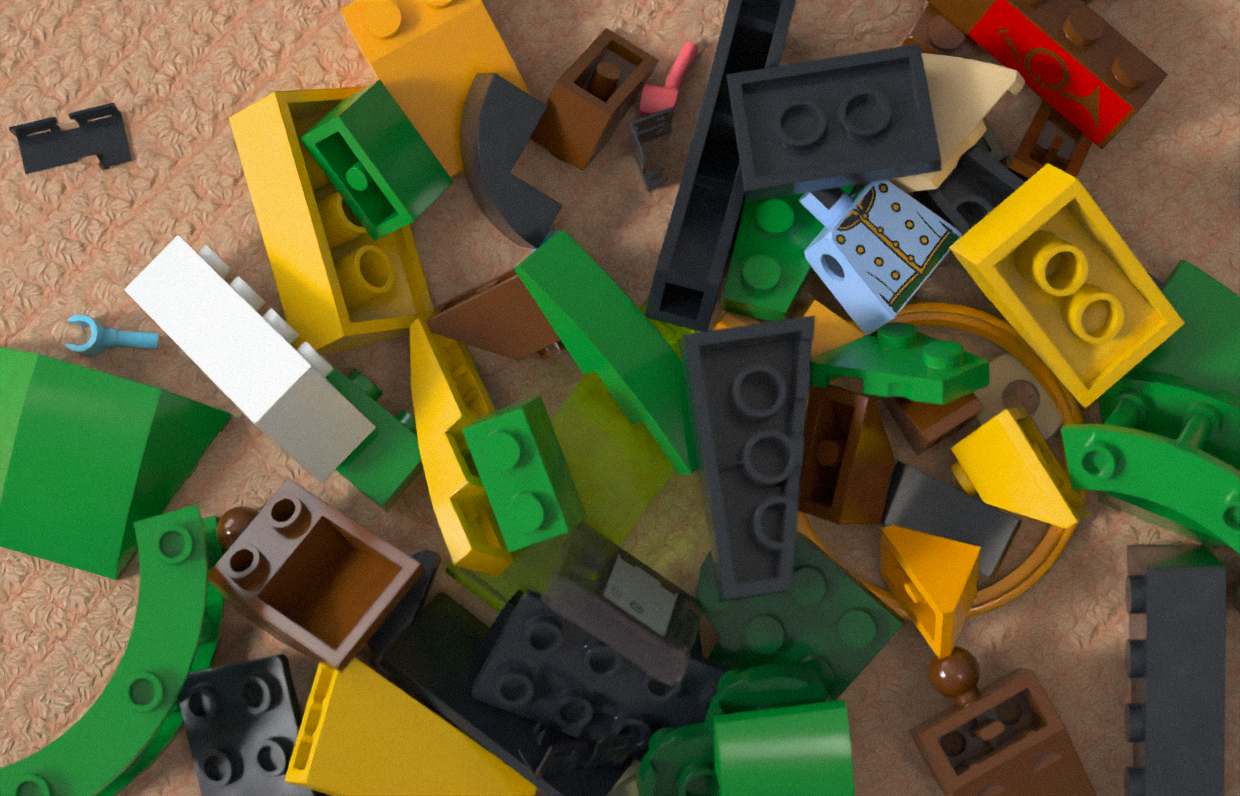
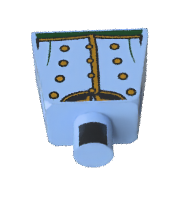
M888 180L869 182L857 190L851 197L841 187L806 192L799 200L825 226L805 249V259L859 329L866 335L896 317L950 251L949 247L962 236L955 227Z

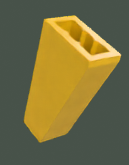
M356 658L350 662L342 673L319 662L284 780L285 782L331 796H535L537 790L536 786L506 765L500 758Z

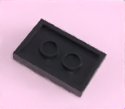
M920 44L727 74L746 202L941 171V156Z

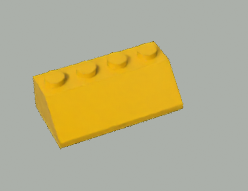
M367 86L274 91L229 117L287 323L299 334L294 340L293 346L297 350L306 341L320 356L344 353L410 334L409 326L417 318L427 321L434 311L410 224L374 241L299 139L340 101Z

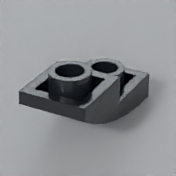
M897 461L893 469L880 524L886 527L896 525L981 547L979 572L994 579L1022 521Z

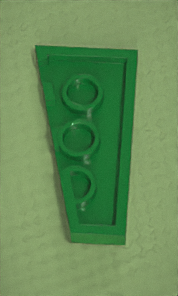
M856 185L843 186L841 188L851 196ZM805 193L749 202L745 200L720 310L772 322L786 319L813 269L805 259L804 251L825 227L799 202Z

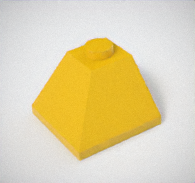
M1025 406L1004 410L951 447L958 460L951 464L952 471L958 482L968 495L973 497L979 493L986 504L1066 529L1092 515L1078 490H1072L1068 474Z

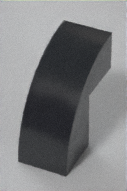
M476 73L464 103L460 125V152L469 188L484 215L506 238L520 247L537 249L540 247L563 205L510 172L548 106L496 73Z

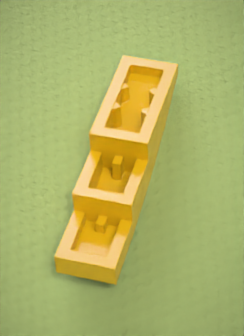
M417 318L409 326L411 391L419 451L433 509L453 564L498 577L514 563V559L508 551L501 530L494 517L493 509L462 431L464 427L480 416L496 410L465 343L432 333L426 320Z

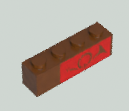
M927 0L1003 66L1017 70L1030 89L1101 149L1137 114L1168 75L1081 0Z

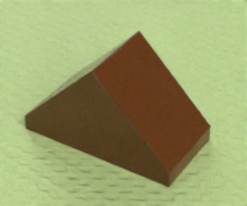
M1042 100L1007 169L1026 182L1048 163L1076 178L1093 141L1046 101Z

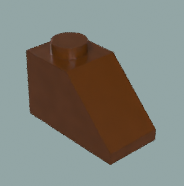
M605 28L556 82L546 103L548 107L530 139L548 149L555 158L568 162L584 171L608 143L644 84L651 76L659 60L608 28Z
M513 268L438 305L426 321L432 333L517 361L536 352L542 360L566 349Z
M828 384L826 388L814 387L804 427V451L800 472L798 511L838 525L880 524L895 460L876 398L832 384Z
M973 392L944 405L912 401L909 398L898 396H880L917 456L971 424L985 409Z

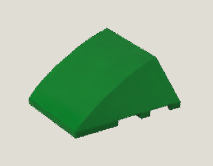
M0 347V547L118 580L139 551L133 522L163 513L185 480L194 473L201 457L218 433L224 430L233 415L160 388L41 354Z

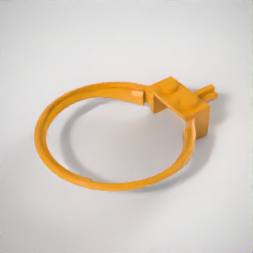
M816 300L800 304L791 317L793 319L815 315L814 337L810 358L867 336L854 321H845ZM944 302L906 304L894 319L887 322H904L914 327L939 326L967 331L994 342L1017 358L1044 388L1062 417L1063 423L1059 430L1063 447V468L1069 476L1061 428L1064 424H1084L1081 410L1075 397L1010 323L979 309ZM724 311L717 319L712 330L759 324L761 322L754 317ZM839 378L831 381L829 384L835 385ZM809 385V394L806 402L805 423L814 389V386ZM1078 490L1085 501L1087 490ZM798 511L796 531L806 535L838 562L818 538L809 522L807 514ZM1077 523L1067 529L1049 524L1040 541L1017 567L994 583L977 590L967 618L1001 607L1033 586L1061 555L1074 533ZM846 569L904 620H911L893 593L870 585Z

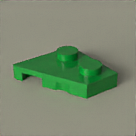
M904 322L886 323L878 328L877 332L810 358L809 385L814 387L826 388L831 381L848 376L863 379V394L884 397L898 396L909 398L912 401L944 405L990 385V361L964 351L962 346L955 342L940 341L918 332L913 325Z

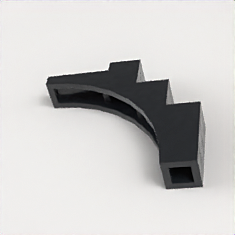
M796 0L728 1L692 143L655 268L645 311L647 318L700 332L708 331L745 196L727 74L780 66Z

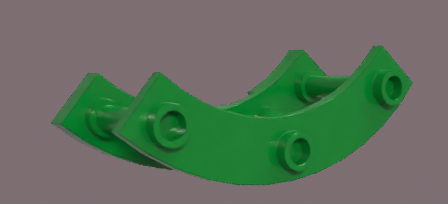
M1131 369L1098 397L1102 425H1063L1061 433L1072 490H1100L1123 493L1168 507L1198 522L1220 537L1240 555V397L1222 389L1217 394L1195 385L1182 383L1184 377Z
M195 504L133 522L139 549L140 583L134 625L125 652L100 696L77 722L41 750L16 763L0 768V796H115L131 784L139 775L146 772L176 739L185 725L178 697L190 671L213 667L221 640L219 636L224 616V601L226 599L208 581L209 572L225 554V550L220 546L217 539L216 529L219 518L216 515L202 519L200 505Z

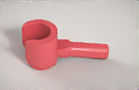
M690 42L684 44L667 75L665 87L648 83L644 84L639 105V119L670 107L673 109V118L682 81L699 51L696 45Z

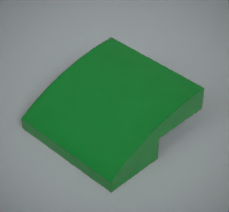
M1180 260L1164 281L1165 287L1161 292L1185 324L1132 369L1184 377L1182 383L1195 385L1217 394L1222 389L1240 397V296L1186 260Z
M844 700L713 716L715 772L720 785V796H854L850 731L847 707Z

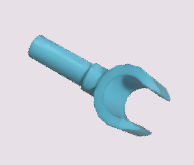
M82 314L74 315L67 321L72 325L90 326L91 337L84 345L65 344L70 350L84 356H97L106 347L116 348L117 346L158 349L159 333L118 331V329L106 328L100 321Z

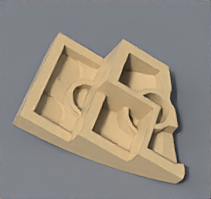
M922 53L941 156V171L888 179V181L905 193L937 189L957 166L960 157L973 147L987 131L982 119L1005 93L1016 96L1021 91L1025 80L1017 70L961 57Z

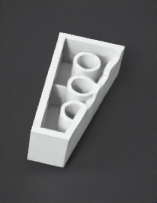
M177 235L124 290L254 424L322 483L376 427L325 378L334 369L306 341L297 350L291 345L299 334L272 308L263 317L257 312L266 302L239 276L230 284L225 280L233 270L210 247L205 244L198 252H195Z

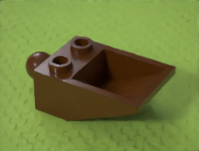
M287 478L260 512L251 507L238 506L229 509L221 516L217 524L216 534L220 546L226 553L209 572L208 581L239 614L287 646L342 673L426 569L412 557Z
M955 646L950 656L939 659L934 654L928 666L929 681L938 693L945 697L954 698L956 704L908 730L944 796H1097L1063 722L1032 669L1018 668L979 690L976 685L980 678V667L976 657L970 651L963 647ZM1010 699L1016 704L1018 714L1013 722L1003 724L997 717V707L1000 703ZM956 731L962 738V747L958 753L946 755L941 747V739L945 734Z

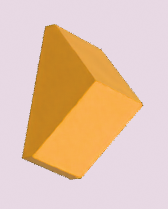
M896 525L882 528L880 576L938 658L942 659L950 656L977 594L981 547Z

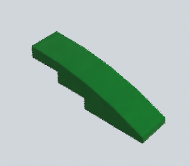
M565 230L557 232L513 269L583 374L593 372L598 374L629 423H644L678 475L692 474L698 469L681 359L655 326L598 263Z

